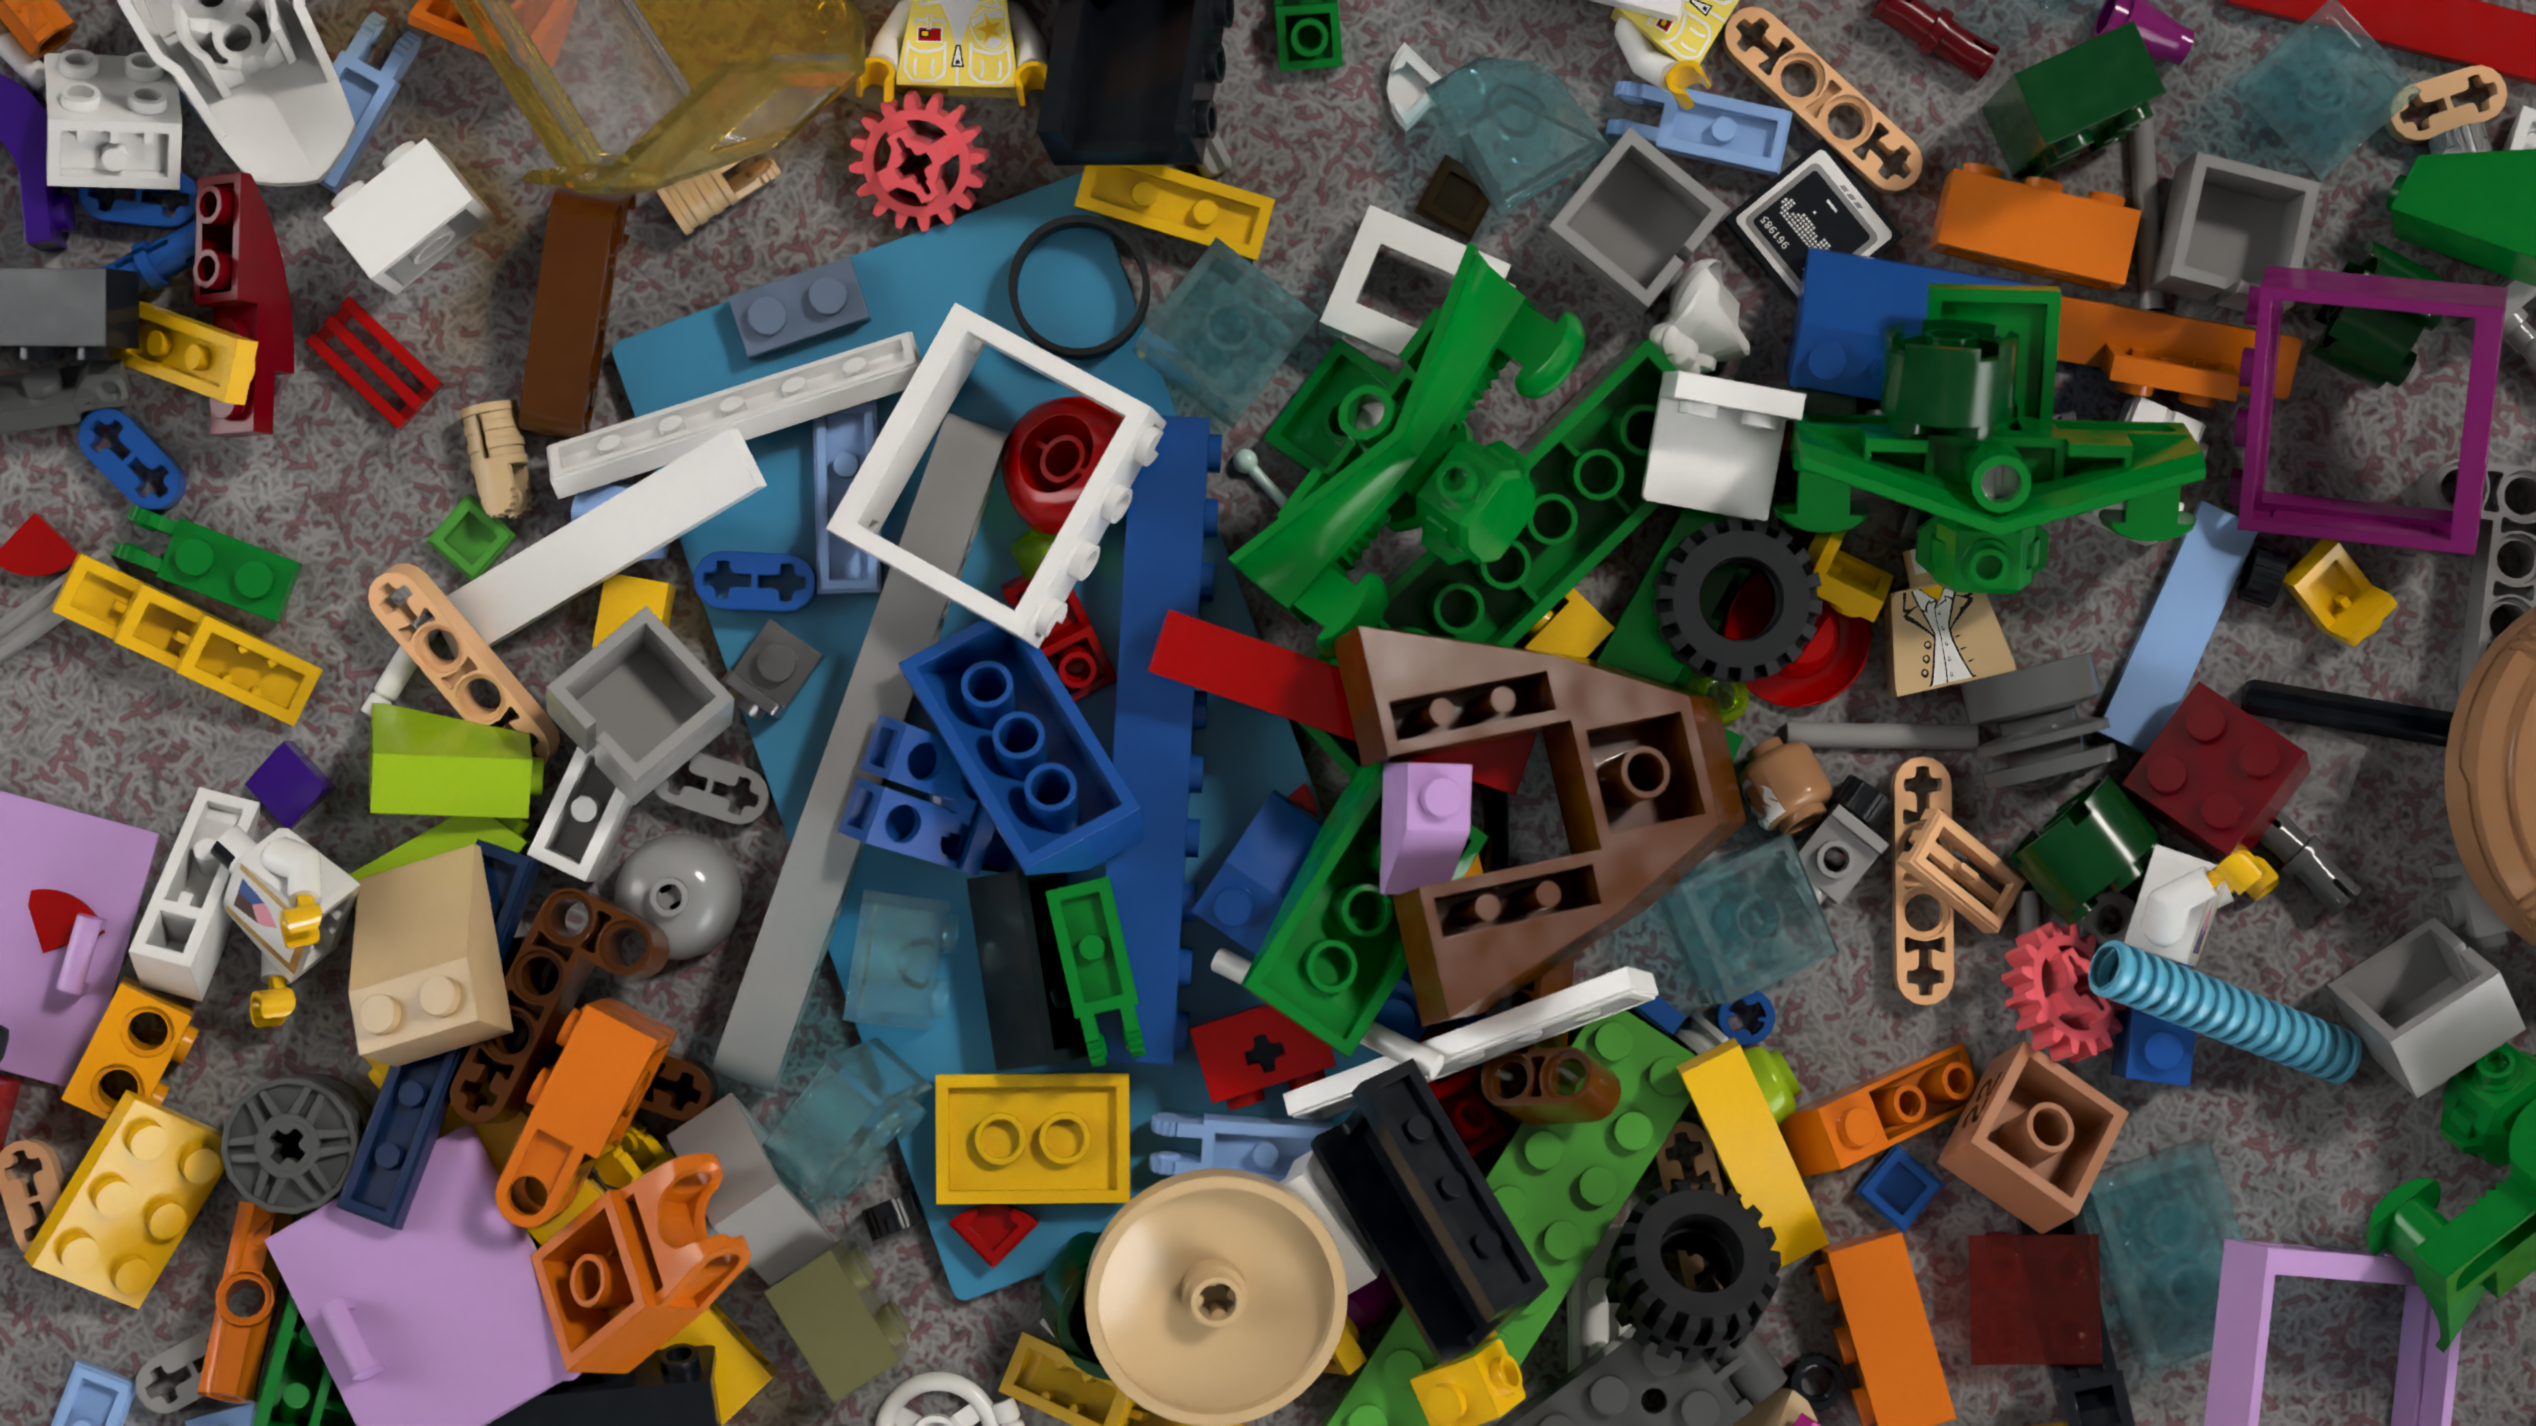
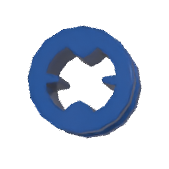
M1736 988L1727 992L1719 1000L1715 1011L1716 1024L1719 1030L1729 1039L1735 1037L1740 1045H1752L1763 1041L1771 1033L1775 1024V1010L1771 1001L1762 992L1751 988ZM1741 1000L1742 1003L1748 1006L1756 1002L1759 1004L1762 1016H1756L1755 1020L1761 1021V1024L1755 1032L1750 1033L1743 1027L1736 1030L1730 1027L1728 1017L1735 1016V1013L1730 1012L1729 1009L1735 1001Z

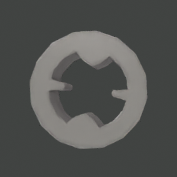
M1695 1010L1689 1015L1691 1020L1689 1027L1686 1029L1678 1028L1673 1034L1697 1056L1730 1040Z

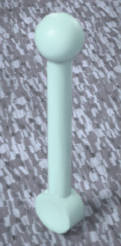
M1250 449L1237 451L1233 457L1235 469L1240 473H1248L1274 503L1282 509L1288 498L1257 465L1258 458L1255 452Z

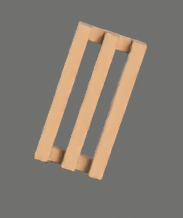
M1925 809L1920 818L1924 823L1922 830L1913 831L1908 840L1913 846L1910 851H1902L1897 863L1983 933L1998 934L2026 880L1940 809ZM1938 836L1942 837L2004 888L2002 893L1999 894L1983 881L1977 872L1967 864L1961 863L1935 842ZM1929 857L1933 862H1935L1938 866H1940L1943 870L1950 874L1954 879H1956L1959 883H1961L1964 887L1971 891L1975 896H1977L1980 900H1982L1985 904L1992 908V911L1986 908L1982 903H1980L1977 899H1975L1972 895L1965 891L1961 886H1959L1956 882H1954L1951 878H1949L1946 874H1944L1940 869H1938L1926 858Z

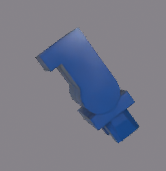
M879 714L860 769L925 792L924 797L920 799L857 777L838 832L870 845L958 869L975 876L979 875L980 870L1006 871L1012 852L1002 836L993 833L996 826L943 739L918 727Z

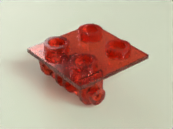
M1992 1231L1985 1232V1235H1968L1971 1365L2102 1364L2099 1234L2011 1235V1232Z

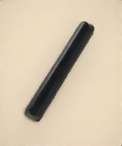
M2256 679L2246 681L2241 697V709L2251 715L2443 747L2447 745L2450 724L2454 712Z

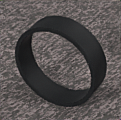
M1069 215L1043 224L1033 231L1021 244L1010 268L1008 282L1009 297L1013 312L1021 328L1039 347L1062 358L1074 360L1094 359L1117 350L1137 332L1148 310L1150 279L1147 265L1140 249L1121 228L1098 217ZM1070 228H1091L1113 236L1131 252L1142 275L1141 300L1131 322L1113 339L1089 348H1069L1048 341L1028 324L1021 312L1018 301L1019 275L1030 252L1048 236Z

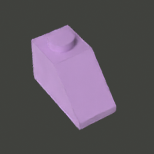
M1386 762L1383 764L1380 894H1402L1418 887L1452 880L1470 833L1471 764Z

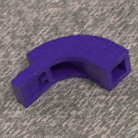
M0 73V141L3 142L13 156L19 174L25 243L42 252L67 249L66 232H72L75 229V211L70 195L68 193L62 194L61 186H47L46 103L25 87Z

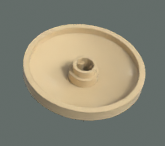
M1209 1168L1177 1174L1159 1181L1132 1198L1117 1212L1099 1237L1091 1254L1084 1284L1085 1318L1091 1344L1103 1369L1114 1384L1126 1396L1148 1411L1171 1421L1195 1426H1229L1253 1421L1279 1410L1296 1399L1313 1384L1331 1360L1340 1341L1347 1313L1348 1291L1343 1262L1329 1229L1317 1212L1298 1194L1279 1182L1260 1174L1229 1168Z

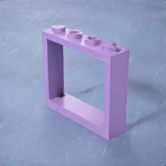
M2225 1238L2204 1426L2259 1425L2275 1274L2406 1285L2391 1426H2451L2462 1328L2444 1353L2435 1346L2440 1339L2437 1317L2429 1300L2414 1280V1271L2394 1253L2380 1252L2377 1255H2373L2368 1250Z

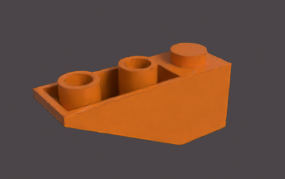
M1960 1042L1808 1102L1796 1108V1111L1790 1114L1778 1126L1800 1177L1842 1170L1962 1113L1979 1081L1964 1043Z

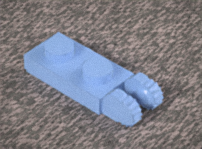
M373 11L361 24V28L357 31L346 52L341 50L333 63L334 70L357 127L340 160L332 171L318 183L337 195L340 193L402 86L398 82L405 75L422 42L421 37L407 31L395 43L381 71L364 63L370 57L375 46L382 40L388 22L387 18Z
M1616 82L1615 98L1631 105L1642 104L1651 107H1662L1658 127L1636 123L1628 119L1608 120L1605 133L1609 138L1619 140L1628 128L1631 127L1662 153L1773 177L1780 174L1793 112L1688 88L1685 91L1689 94L1695 106L1690 110H1684L1678 105L1671 92H1665L1656 86L1639 84L1637 82Z
M1158 1113L1152 1116V1132L1167 1137L1202 1139L1201 1156L1182 1151H1155V1153L1149 1155L1148 1169L1160 1175H1177L1193 1170L1229 1168L1260 1174L1279 1182L1286 1178L1294 1160L1312 1150L1311 1141L1317 1135L1332 1129L1333 1125L1329 1121L1204 1113L1203 1118L1192 1113Z

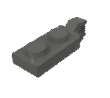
M114 359V361H89L81 366L63 368L45 366L31 370L28 373L0 376V434L80 423L82 412L130 405L132 386L130 385L122 359Z

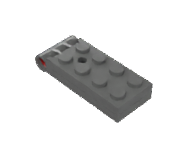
M1709 1272L1695 1280L1698 1287L1693 1291L1711 1293L1723 1290L1724 1288L1714 1274ZM1632 1326L1496 1426H1731L1752 1411L1754 1405L1777 1391L1787 1381L1788 1376L1754 1330L1753 1332L1750 1331L1746 1340L1735 1350L1729 1346L1722 1357L1710 1360L1705 1351H1703L1697 1362H1683L1682 1353L1673 1350L1669 1359L1655 1354L1658 1345L1650 1340H1647L1642 1347L1632 1339L1636 1330ZM1651 1388L1662 1390L1663 1400L1659 1406L1655 1408L1642 1406L1641 1398L1645 1391Z

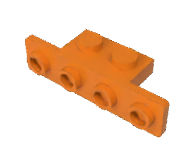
M2061 295L2057 360L2100 367L2109 380L2116 381L2114 388L2127 394L2150 397L2153 395L2154 388L2179 392L2177 399L2181 402L2194 406L2214 408L2216 407L2217 399L2236 402L2238 392L2250 394L2251 387L2239 386L2243 349L2244 347L2255 348L2256 329ZM2281 333L2274 397L2277 399H2287L2291 393L2302 341L2295 335Z

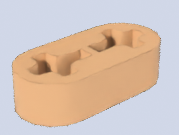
M2476 65L2409 85L2394 94L2386 103L2383 113L2384 125L2390 136L2398 142L2414 145L2428 142L2432 137L2453 128L2476 122L2485 123L2497 116L2505 106L2507 99L2506 84L2501 75L2494 69L2483 65ZM2472 79L2476 88L2487 87L2490 93V98L2481 103L2482 112H2478L2474 103L2453 107L2451 98L2466 91L2469 88L2468 80ZM2412 98L2416 107H2423L2437 102L2439 113L2433 114L2421 122L2423 131H2418L2414 122L2403 123L2400 113L2409 107L2408 99Z
M37 1139L15 1141L6 1146L0 1153V1193L14 1238L24 1253H26L34 1240L31 1228L40 1223L36 1202H41L47 1219L67 1186L55 1151L47 1143ZM23 1150L28 1159L39 1158L42 1163V1170L33 1174V1180L38 1193L36 1196H33L26 1177L15 1178L13 1175L12 1167L21 1163L20 1152Z

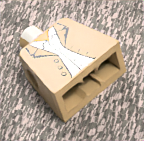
M1916 549L1902 552L1910 589L1887 594L1882 606L1888 698L2015 671L2014 659L1987 594L1957 593L1941 587L1933 579V576L1916 562Z

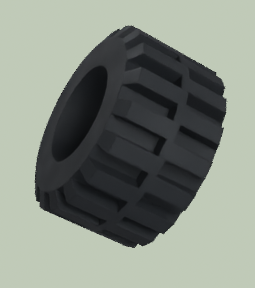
M1728 518L1721 522L1710 523L1681 540L1669 552L1663 561L1664 565L1661 572L1655 578L1653 589H1656L1655 601L1651 602L1652 616L1657 617L1660 629L1656 631L1661 642L1666 641L1673 651L1670 655L1679 664H1686L1693 669L1691 673L1702 678L1716 679L1721 683L1749 682L1780 672L1783 667L1793 663L1803 653L1801 651L1807 642L1812 641L1817 631V627H1814L1816 616L1822 614L1823 600H1818L1817 587L1822 585L1818 572L1813 574L1808 564V561L1812 558L1804 547L1798 549L1791 542L1794 537L1783 529L1776 531L1768 527L1769 522L1758 519L1744 521L1741 518ZM1743 563L1754 568L1765 578L1772 593L1773 609L1768 624L1758 634L1747 639L1732 640L1718 635L1708 626L1700 610L1699 593L1703 581L1710 572L1724 564Z
M1686 1180L1674 1182L1669 1193L1663 1186L1651 1191L1646 1202L1640 1200L1632 1209L1610 1251L1611 1255L1606 1263L1605 1277L1611 1280L1605 1291L1608 1303H1620L1614 1315L1620 1326L1624 1327L1631 1323L1636 1329L1632 1339L1642 1347L1647 1340H1650L1658 1345L1655 1354L1667 1359L1670 1358L1673 1350L1682 1353L1683 1362H1697L1703 1351H1705L1710 1360L1722 1357L1729 1346L1735 1350L1746 1340L1750 1331L1753 1332L1775 1294L1780 1280L1776 1273L1781 1267V1254L1779 1251L1770 1250L1777 1239L1772 1227L1761 1228L1758 1223L1763 1214L1754 1204L1747 1210L1738 1204L1742 1196L1730 1188L1726 1196L1716 1193V1183L1702 1181L1698 1190H1692L1689 1181ZM1672 1250H1685L1702 1256L1717 1270L1724 1289L1717 1292L1702 1293L1685 1288L1668 1273L1663 1264L1661 1254Z

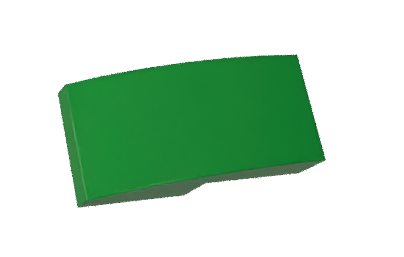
M1274 0L1279 71L1343 66L1339 4L1337 0Z

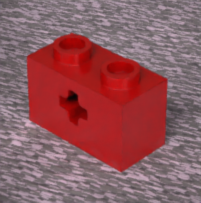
M1267 1003L1191 1026L1189 1029L1211 1102L1213 1104L1226 1100L1229 1111L1265 1100L1262 1088L1287 1081L1289 1089L1292 1091L1326 1078L1324 1069L1336 1066L1329 1045ZM1266 1034L1269 1043L1282 1042L1284 1051L1275 1055V1067L1264 1070L1260 1061L1248 1062L1245 1053L1255 1048L1254 1037Z

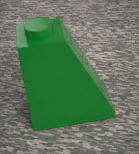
M2536 149L2418 155L2408 176L2400 174L2396 178L2386 203L2387 211L2391 212L2395 238L2536 287Z

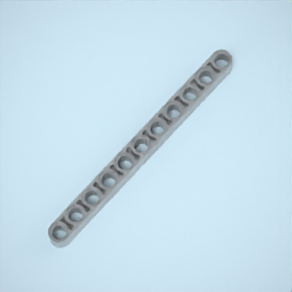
M951 412L946 415L898 547L954 578L961 579L998 476L1003 447L1010 433ZM891 567L712 1066V1072L771 1093L775 1092L785 1070L866 844L838 832L856 778L860 777L885 787L888 779L860 769L879 714L909 724L918 698L899 669V662L938 643L952 604L951 600Z

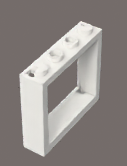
M954 303L826 529L846 543L1038 649L1044 638L1050 634L1056 621L1061 624L1063 623L1068 609L1065 601L1077 580H1085L1094 569L1100 555L1098 543L1110 523H1117L1127 511L1133 495L1130 487L1141 467H1148L1157 458L1159 453L1154 449L1164 433L1163 429L1167 422L1147 404L967 308ZM985 345L996 349L1124 418L1015 611L877 535Z

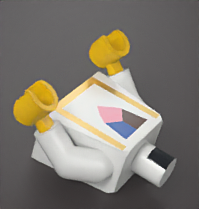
M234 826L222 834L211 849V854L232 873L222 904L228 915L261 950V981L267 984L269 989L252 992L249 1002L252 1023L256 1028L280 1026L296 1006L295 994L291 988L287 987V984L294 982L338 947L360 884L289 828H278L257 844L239 826Z
M2156 844L2124 943L2142 949L2144 952L2155 954L2159 958L2173 961L2175 964L2179 962L2195 967L2217 909L2233 902L2232 894L2234 892L2240 895L2246 891L2253 901H2259L2279 885V876L2264 858L2254 856L2246 850H2237L2217 865Z

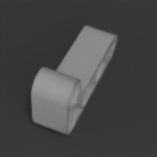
M2459 459L2439 464L2429 469L2422 476L2417 488L2418 500L2422 508L2453 511L2454 506L2450 505L2441 493V483L2446 474L2457 477ZM2488 462L2479 537L2476 554L2473 555L2458 679L2459 697L2480 657L2497 638L2490 629L2489 620L2493 611L2496 608L2503 609L2509 614L2512 622H2514L2536 606V469L2494 462ZM2510 482L2520 485L2527 495V506L2521 515L2510 510L2505 502L2504 493ZM2503 545L2513 548L2520 558L2519 571L2514 578L2503 574L2497 565V555Z

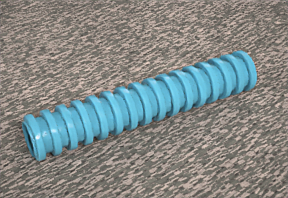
M2111 940L2104 943L2093 956L2089 966V986L2094 994L2109 998L2111 1001L2125 1004L2127 1007L2141 1010L2143 1013L2156 1016L2175 1025L2187 1027L2191 1031L2202 1033L2204 1036L2217 1039L2220 1042L2233 1045L2252 1054L2263 1056L2268 1060L2278 1062L2281 1065L2303 1073H2308V1075L2323 1079L2329 1083L2340 1084L2351 1078L2362 1058L2361 1040L2355 1031L2341 1028L2337 1024L2326 1022L2324 1019L2311 1016L2290 1006L2282 1005L2277 1001L2266 999L2264 996L2251 993L2233 984L2220 981L2208 975L2206 976L2199 971L2190 970L2186 966L2159 958L2155 954L2128 946L2121 941Z

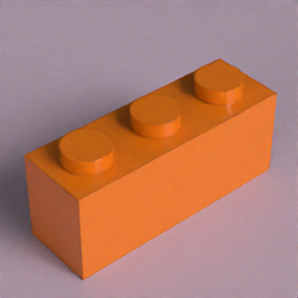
M1964 163L1963 170L1954 168L1944 178L1928 251L2114 293L2125 286L2142 211L2124 207L2126 201L2124 197L2101 191H2089L2087 198L2062 193L2064 187L2062 183L2041 177H2027L2025 184L2000 178L2002 172L2000 169L1980 163Z
M1890 1227L1821 1248L1820 1251L1824 1264L1814 1266L1815 1277L1824 1303L1827 1304L1835 1301L1842 1326L1832 1328V1333L1843 1366L1853 1363L1860 1388L1850 1390V1394L1860 1426H1934L1957 1419L1902 1232L1894 1227Z

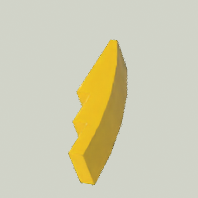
M80 551L50 608L52 612L107 636L115 643L172 668L182 676L293 727L323 671L320 667Z
M1735 1037L1677 1065L1676 1068L1697 1109L1698 1117L1719 1158L1718 1161L1732 1190L1742 1195L1738 1203L1746 1210L1754 1204L1763 1214L1758 1223L1761 1228L1772 1227L1777 1239L1770 1250L1780 1252V1268L1829 1245L1830 1243L1792 1156L1742 1048Z
M1024 1331L1021 1333L998 1390L1073 1426H1195L1171 1421L1148 1411L1126 1396L1112 1380L1094 1377L1078 1368L1065 1353L1061 1345ZM1241 1423V1424L1229 1425V1426H1252V1425H1250V1424H1248V1423Z

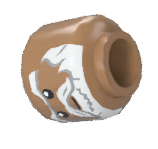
M1773 737L1761 742L1747 752L1746 757L1750 763L1740 772L1737 784L1754 818L1763 829L1768 831L1780 830L1783 836H1791L1813 826L1826 816L1828 811L1825 805L1832 796V785L1812 749L1806 743L1790 742L1783 744L1780 737Z

